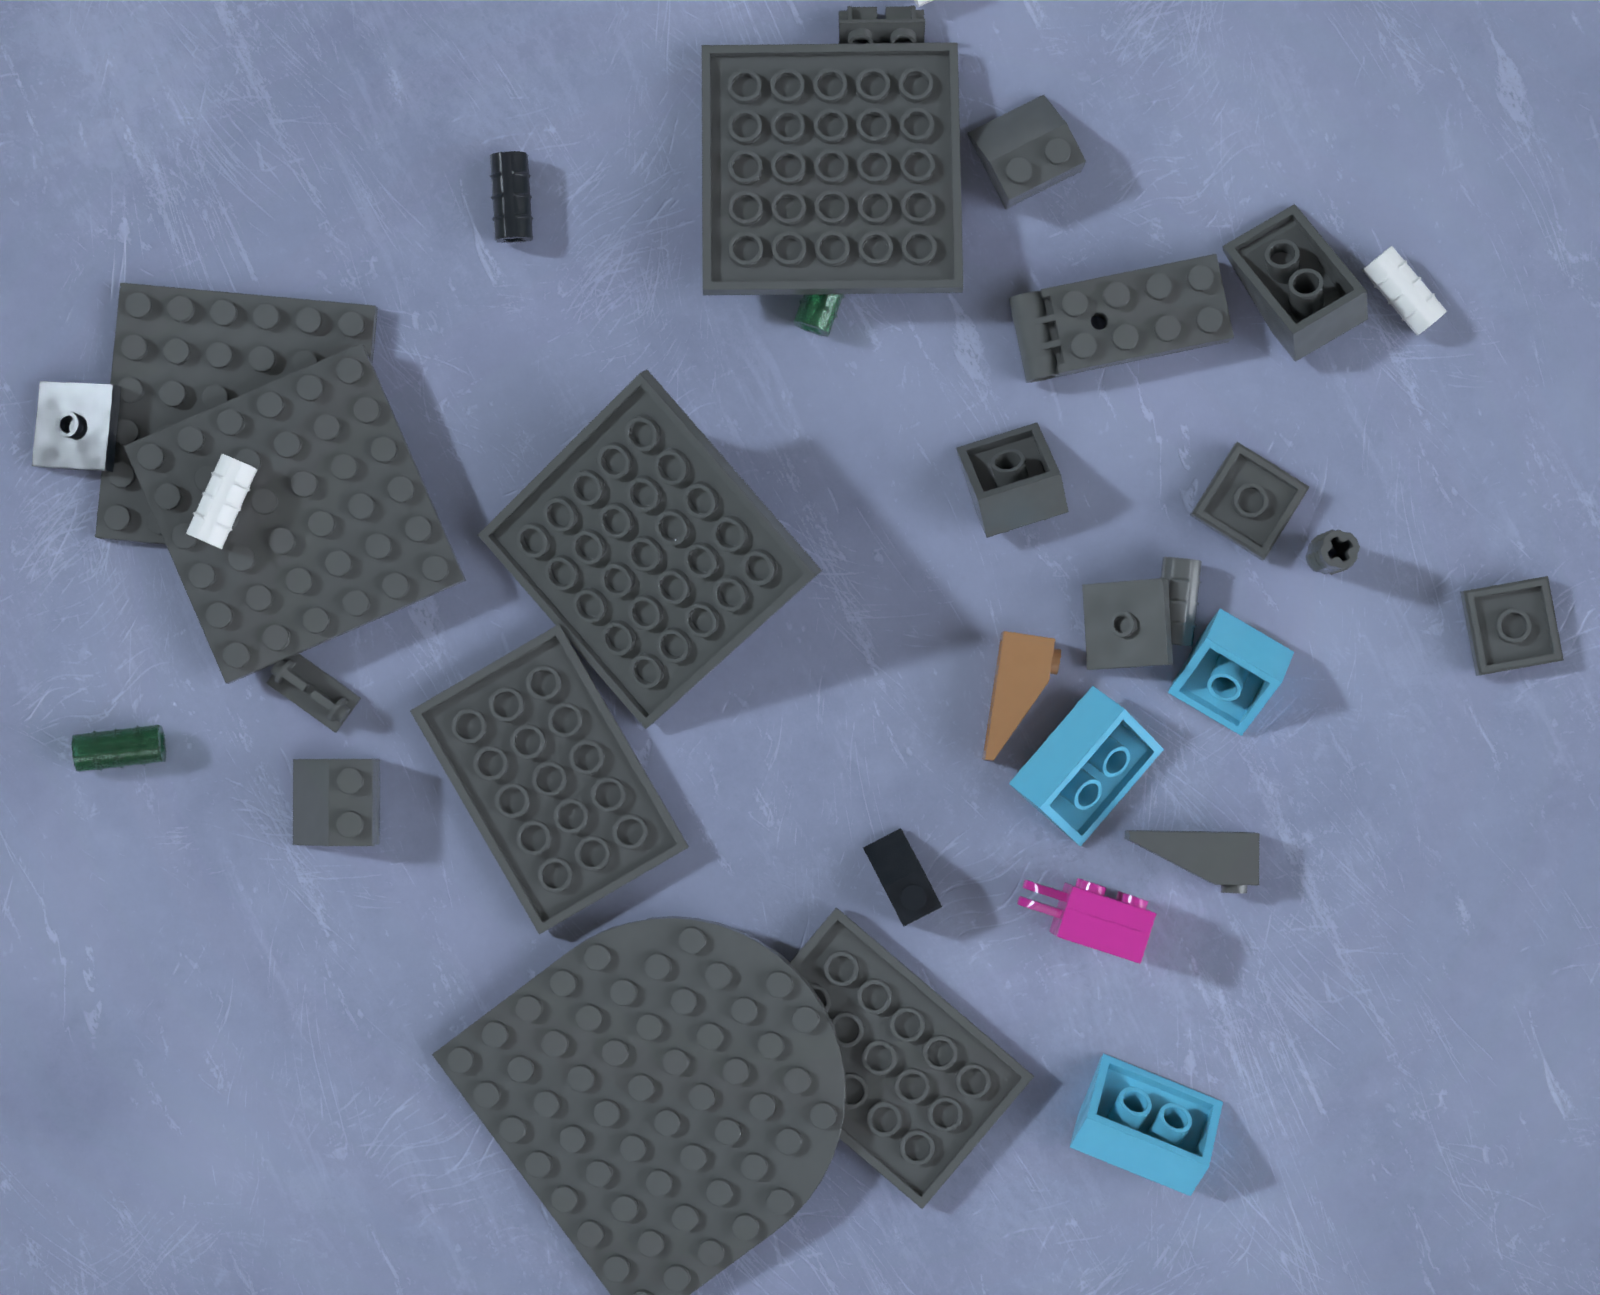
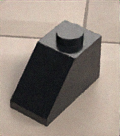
M901 828L863 847L903 927L942 907Z

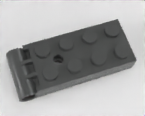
M1217 254L1044 288L1040 291L1023 293L1009 298L1026 383L1039 382L1227 343L1234 338ZM1095 316L1102 318L1105 323L1104 329H1095L1091 324V318Z

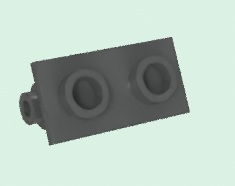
M915 5L885 7V19H877V7L847 6V10L839 11V44L924 43V10H916Z
M301 654L276 662L270 671L272 676L267 681L269 686L335 733H337L361 699Z

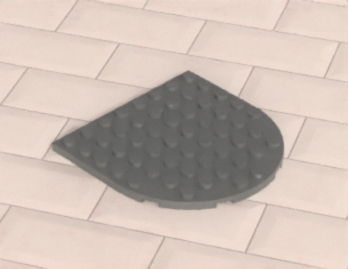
M680 916L651 917L614 926L588 938L432 1054L611 1295H690L776 1232L802 1208L822 1181L835 1153L845 1115L846 1077L840 1046L834 1025L812 986L790 962L774 949L768 948L741 930L700 918Z

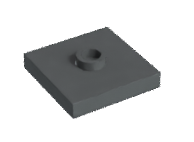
M1235 442L1190 516L1257 558L1265 560L1310 487L1244 445Z
M1548 576L1460 592L1476 676L1564 661Z
M1168 578L1082 584L1087 670L1173 665Z

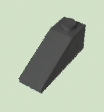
M1125 830L1126 840L1209 883L1221 885V893H1247V885H1259L1260 833Z

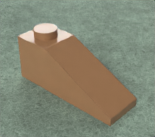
M1008 631L1001 632L982 759L994 761L1048 684L1050 674H1058L1061 649L1054 648L1055 638Z

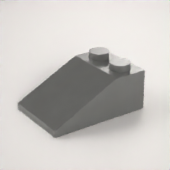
M1295 204L1222 246L1224 254L1269 329L1295 362L1368 320L1366 289Z

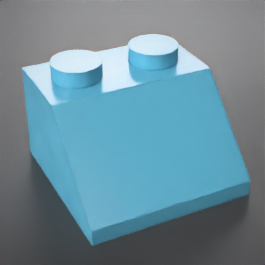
M1220 608L1200 635L1170 686L1168 693L1242 736L1282 683L1294 651Z

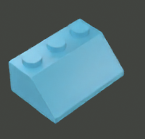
M1092 686L1028 762L1021 767L1009 784L1033 807L1081 847L1164 749L1122 706Z
M1103 1053L1078 1113L1070 1148L1191 1196L1209 1168L1223 1102Z

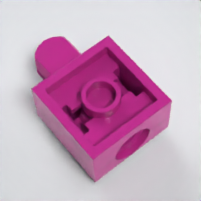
M1077 878L1075 886L1064 883L1062 891L1033 881L1024 880L1022 888L1059 900L1057 907L1019 896L1017 902L1020 906L1054 916L1049 930L1053 935L1141 964L1157 914L1146 909L1148 901L1118 891L1116 899L1105 896L1106 887Z

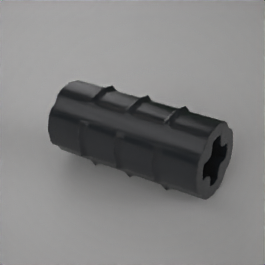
M520 151L493 153L490 155L491 175L489 177L492 180L491 199L493 200L494 213L492 220L494 221L495 241L499 243L533 240L532 220L534 218L531 216L530 199L532 196L530 195L529 184L531 175L529 174L528 154Z

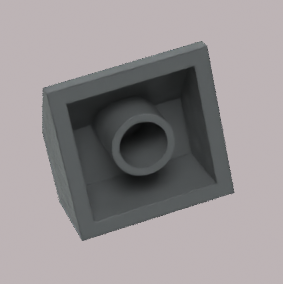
M1044 95L967 133L1005 210L1080 173L1086 163L1067 123Z
M1038 423L956 448L971 499L986 538L1069 512L1061 473Z
M293 759V845H380V759Z

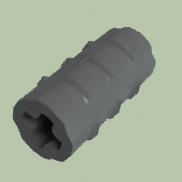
M1333 529L1317 535L1308 545L1306 553L1307 564L1313 571L1333 575L1345 571L1357 560V554L1360 550L1358 540L1350 532ZM1334 547L1337 553L1331 559L1328 551Z
M1163 557L1161 577L1159 578H1168L1172 645L1193 646L1194 630L1197 626L1195 621L1197 605H1199L1197 602L1199 584L1202 583L1200 581L1202 561Z

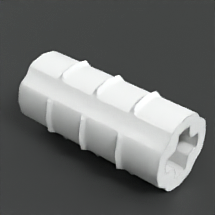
M1393 246L1385 250L1362 270L1372 281L1374 288H1377L1388 300V304L1393 306L1402 317V321H1405L1416 335L1421 334L1447 312L1436 299L1435 293H1431L1421 281V277L1415 274L1407 264V260H1404Z
M221 454L214 472L211 473L212 477L207 488L202 493L203 497L196 512L193 513L194 517L186 534L222 549L229 532L232 531V525L236 516L241 511L240 507L247 492L250 491L249 487L257 469Z

